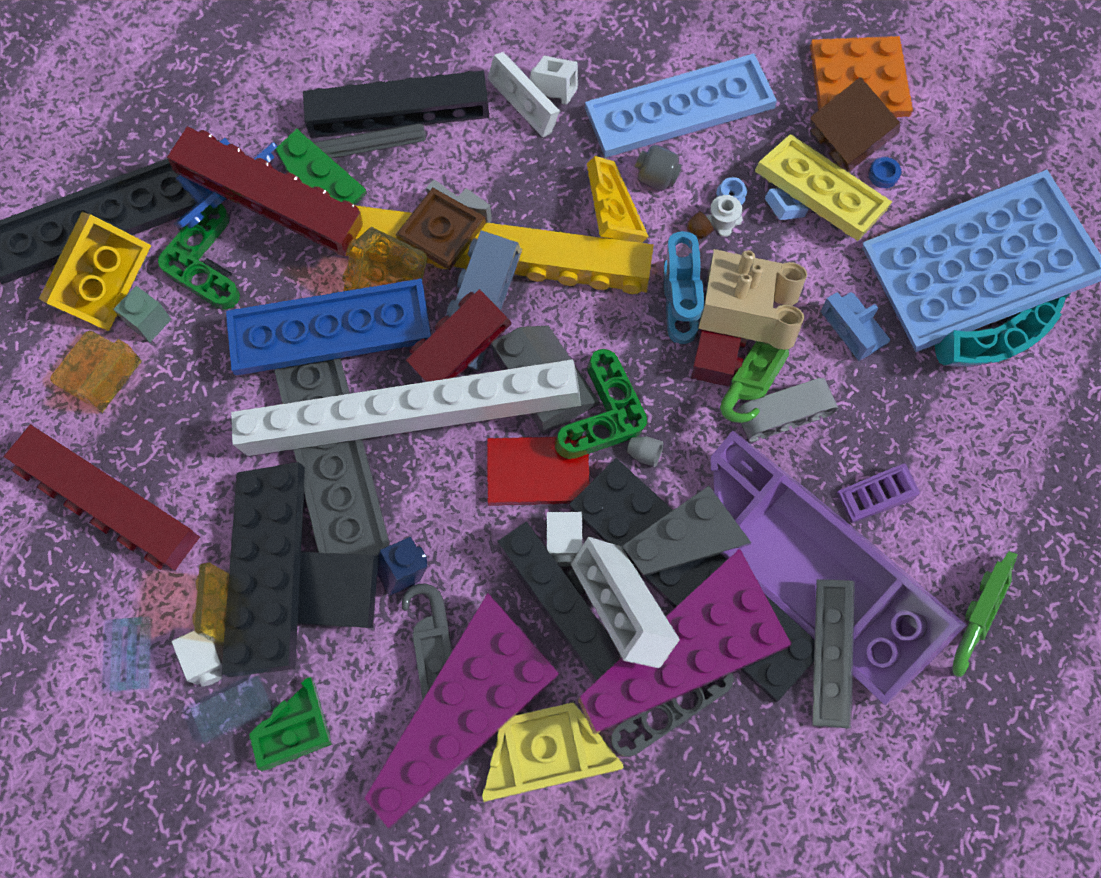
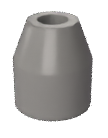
M647 436L632 437L627 453L640 463L656 467L663 450V441Z

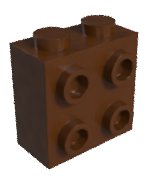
M861 77L810 117L812 129L809 132L813 139L819 145L825 143L831 151L828 153L831 160L839 167L844 166L848 172L852 171L900 133L899 120Z

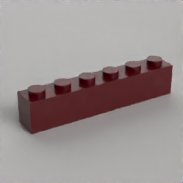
M187 126L167 156L176 174L344 257L363 227L361 212L351 202L346 200L340 202L332 198L324 189L318 186L312 188L302 183L296 175L290 172L283 174L275 170L266 160L261 158L255 160L245 155L239 147L233 144L225 145L217 141L212 134L205 130L198 132Z
M31 424L3 456L14 464L11 468L12 472L27 482L34 477L40 481L36 488L53 499L58 494L67 499L63 506L78 516H81L85 511L93 517L89 523L105 534L111 529L120 534L116 541L132 552L137 547L147 552L143 559L159 570L166 565L175 571L200 538L192 529Z

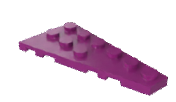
M738 549L666 616L680 640L660 668L624 661L621 658L578 698V702L594 735L780 652L791 645L741 549Z
M489 593L485 596L364 798L387 828L395 825L559 677L557 670Z

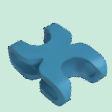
M681 231L669 237L667 260L663 269V282L669 338L675 343L687 344L696 338L699 326L698 319L701 317L704 308L703 283L700 280L698 239L690 232ZM677 244H687L691 253L687 257H678L675 248ZM676 321H689L690 330L686 333L679 332L675 328Z

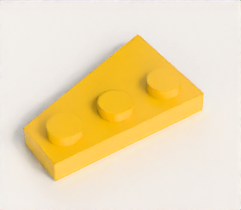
M594 156L586 164L600 237L639 243L644 242L649 236L615 161Z

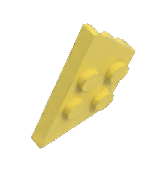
M574 702L516 715L498 732V739L482 795L483 802L623 770V763L611 751L599 733L593 734L588 721Z

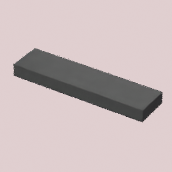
M816 579L812 726L852 729L855 582L852 580Z

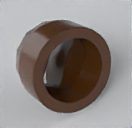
M701 211L691 216L687 222V232L694 234L697 239H703L714 231L711 222Z

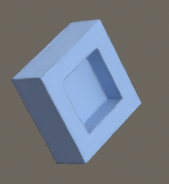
M780 188L769 189L765 196V200L779 220L803 218L810 209Z

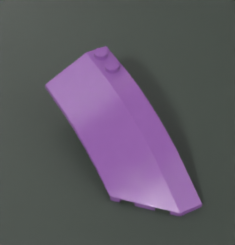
M732 431L712 454L710 459L711 471H713L714 476L713 492L752 542L751 545L728 550L721 554L728 560L738 549H741L764 594L814 639L816 579L854 581L853 676L884 705H887L966 626L962 620L862 534L735 431Z

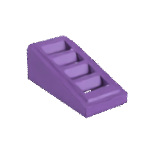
M904 463L841 489L837 494L850 522L854 523L913 501L920 492L907 465ZM894 479L896 480V482H897V484H898V486H899V488H900V490H901V492H902L901 494H900V492H899V490H898V488H897V485H896ZM881 483H884L891 498H886L880 486ZM868 488L871 489L877 501L875 505H873L866 491ZM858 493L865 509L859 510L852 494Z

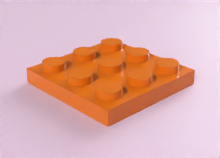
M900 36L812 39L810 51L819 110L861 77L895 117L911 116L913 108Z

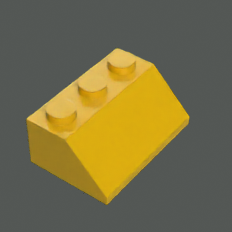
M82 212L39 299L109 331L117 316L113 309L128 294L151 245L91 214Z

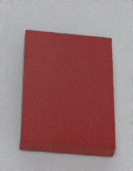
M567 436L564 442L565 444L571 443L575 447L577 442L585 438V436L576 440H571ZM556 437L487 438L488 506L570 504L590 484L589 455L574 459L562 457L555 449Z

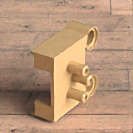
M714 249L707 273L706 282H708L698 329L769 343L778 349L786 350L792 348L804 320V314L801 310L792 305H795L799 300L807 278V271L796 263H778L755 258V254L750 250L743 251L742 255ZM774 301L781 304L777 308H773Z

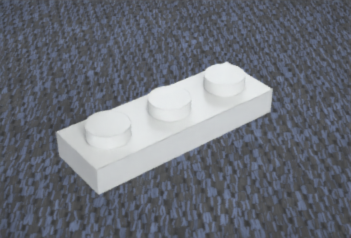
M504 52L495 54L487 79L542 137L549 135L553 131L560 110Z

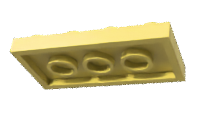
M791 134L759 161L755 172L763 176L767 181L773 183L791 195L792 198L798 200L857 241L878 221L892 203L891 200Z

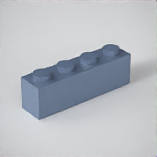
M482 230L480 231L478 239L474 238L471 242L468 256L471 257L467 270L463 269L459 275L457 287L460 290L456 300L450 302L446 316L449 315L451 317L460 308L458 304L464 296L470 292L476 293L479 289L500 310L502 309L522 253V248L518 242ZM487 348L467 368L479 372Z

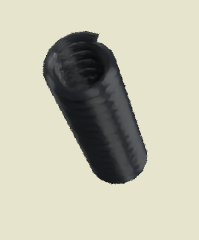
M208 258L203 262L207 265L209 264V267L211 265V268L216 269L217 272L225 274V277L232 275V272Z

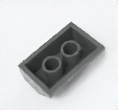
M549 325L519 327L491 344L493 358L501 370L571 360ZM576 366L581 406L529 414L543 436L600 404Z

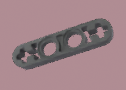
M733 673L725 676L722 681L723 688L720 689L716 684L705 691L711 696L707 700H705L700 687L693 690L697 697V704L693 709L686 710L681 708L677 698L622 722L614 729L611 736L613 750L622 757L637 755L727 693L734 682ZM659 709L666 714L668 723L664 729L655 730L648 725L647 715L650 711ZM640 719L643 730L652 738L645 741L642 734L633 742L635 749L630 750L627 746L621 748L618 745V742L621 740L620 732L625 730L627 734H631L639 728L633 722Z

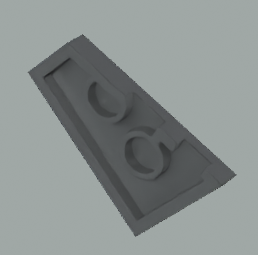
M707 486L624 544L623 549L644 577L684 565V563L705 557L708 558L735 548L751 545L752 542L711 487Z

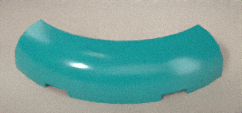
M1071 293L1009 316L999 327L980 331L953 330L941 343L935 345V354L939 363L944 366L972 367L1000 362L1018 355L1040 341L1054 327L1062 315L1060 312L1065 300Z

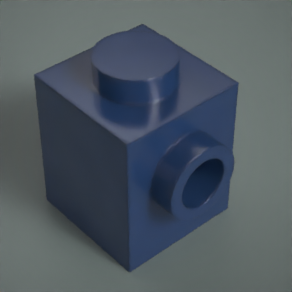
M412 537L381 549L377 555L379 556L377 575L389 596L420 582L428 567L424 550L420 546H416Z

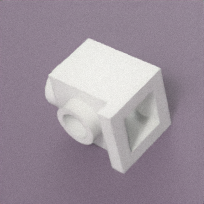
M543 56L537 66L532 68L530 80L544 95L550 98H561V104L567 105L578 88L577 62Z

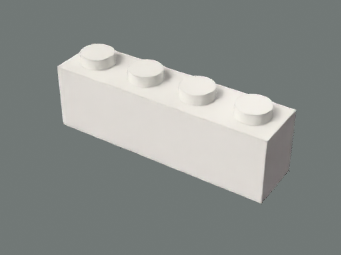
M588 537L571 563L574 572L623 660L660 668L680 639L622 546Z

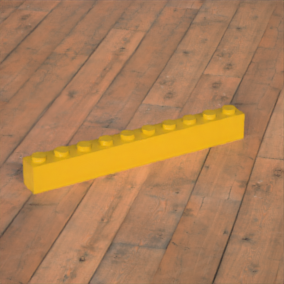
M356 206L361 212L363 227L345 256L369 255L379 261H386L391 258L402 260L410 265H417L421 262L433 264L440 269H446L397 240L396 233L412 213ZM486 223L481 229L482 231L519 243L522 253L514 275L526 276L528 279L537 282L544 281L545 279L556 280L567 286H573L577 283L586 284L597 290L617 288L622 289V291L628 294L647 292L654 244ZM470 245L453 267L467 270L471 259L468 256Z

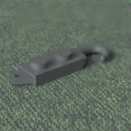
M426 583L410 587L402 599V609L404 611L409 609V602L415 595L424 594L430 601L432 616L419 621L413 628L412 633L423 700L453 651L444 599L438 589Z

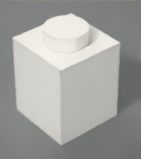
M547 512V550L559 566H571L572 561L582 547V512Z
M205 625L172 641L187 681L196 685L208 686L222 679L223 649L215 630Z

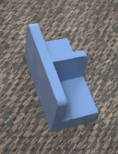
M836 292L826 299L820 312L858 361H861L890 342V338L873 318L878 310L876 304L866 309L852 292L843 297Z

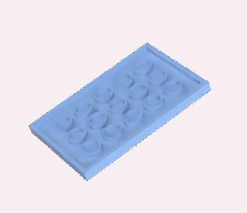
M1048 170L863 242V251L915 352L941 343L953 330L973 331L1101 281V254Z

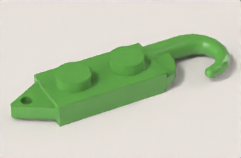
M756 341L743 361L742 367L738 369L733 377L732 385L721 401L720 410L722 416L734 423H744L754 419L760 412L758 408L741 414L735 412L733 407L738 399L755 400L765 397L787 360L789 349H778L769 343Z
M1009 551L1002 562L997 561L993 571H986L979 588L982 594L978 602L973 600L967 609L965 620L969 621V624L954 656L952 671L956 677H962L969 666L968 660L980 639L984 641L1012 582V570L1018 556L1016 553Z

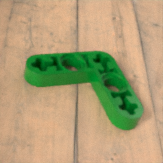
M221 203L214 209L211 205L206 207L201 212L204 218L191 229L185 225L160 254L158 264L163 273L171 280L216 308L228 310L237 305L240 299V293L235 283L199 260L229 224V214ZM210 214L215 215V216H216L217 214H219L220 218H218V219H215V218L209 219L208 216H209ZM191 236H203L201 243L198 245H187V241ZM171 260L175 262L179 260L186 269L183 272L179 267L175 265L170 266L168 263ZM196 274H207V279L203 284H191L192 278ZM214 284L223 292L229 291L230 295L228 297H219L217 292L212 289Z
M599 349L595 351L587 365L588 374L607 412L561 428L554 445L558 454L564 458H578L631 440L632 437H638L647 424L646 413L618 357L610 350ZM599 361H601L603 365L609 364L607 372L603 366H597ZM611 387L620 388L624 392L625 398L623 400L613 399L609 395L608 389ZM626 417H628L630 421H637L635 427H633L631 423L626 424L624 422ZM593 426H605L609 430L610 436L605 439L598 438L593 433ZM583 433L585 434V438L580 439L575 447L571 443L565 444L564 442L567 436L571 440L581 438Z

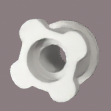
M731 195L718 196L711 204V214L706 216L712 226L719 231L720 236L728 237L731 235L732 229L742 222V205L737 198Z

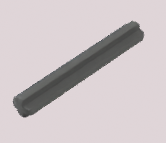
M418 123L313 143L330 158L423 142L426 140V134L423 124Z

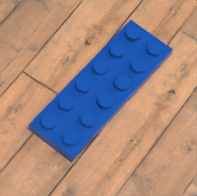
M422 279L226 311L231 370L235 376L414 346L421 339L427 340L431 336Z

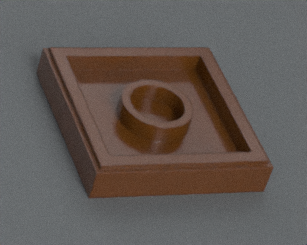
M432 187L396 233L398 241L444 268L451 270L486 224V217Z

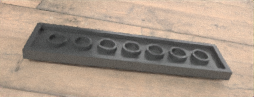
M341 358L274 369L282 404L350 394ZM363 439L294 449L296 461L305 467L304 494L319 553L377 556L381 549L390 546Z

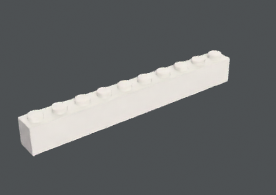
M572 359L231 412L232 441L236 448L247 456L576 407L581 406L577 372L574 360Z

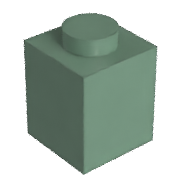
M137 286L113 309L129 328L149 343L172 320L158 301Z

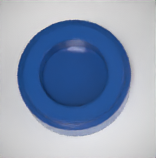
M880 157L871 164L868 176L875 186L890 188L898 182L901 176V167L892 158Z

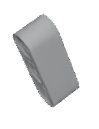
M818 378L766 395L764 398L761 397L746 402L738 407L736 412L742 414L751 412L754 408L760 410L754 419L741 423L748 441L755 442L759 440L758 437L760 436L764 439L788 431L790 426L794 429L820 420L819 416L823 418L829 417L837 412L839 408L826 380Z

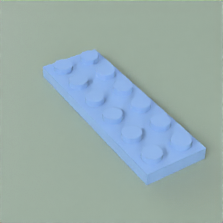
M750 54L586 101L585 110L606 158L774 109L777 100L755 54Z

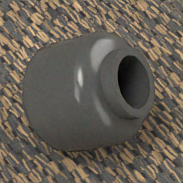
M652 145L648 152L641 150L634 168L639 169L638 180L641 183L659 191H664L668 186L671 188L674 186L682 165L679 164V156L676 153L661 146Z

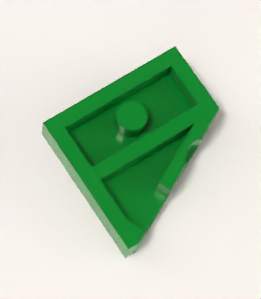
M308 677L301 682L302 687L287 702L283 700L273 710L270 718L262 721L249 734L257 769L261 772L332 745L318 692L312 677Z

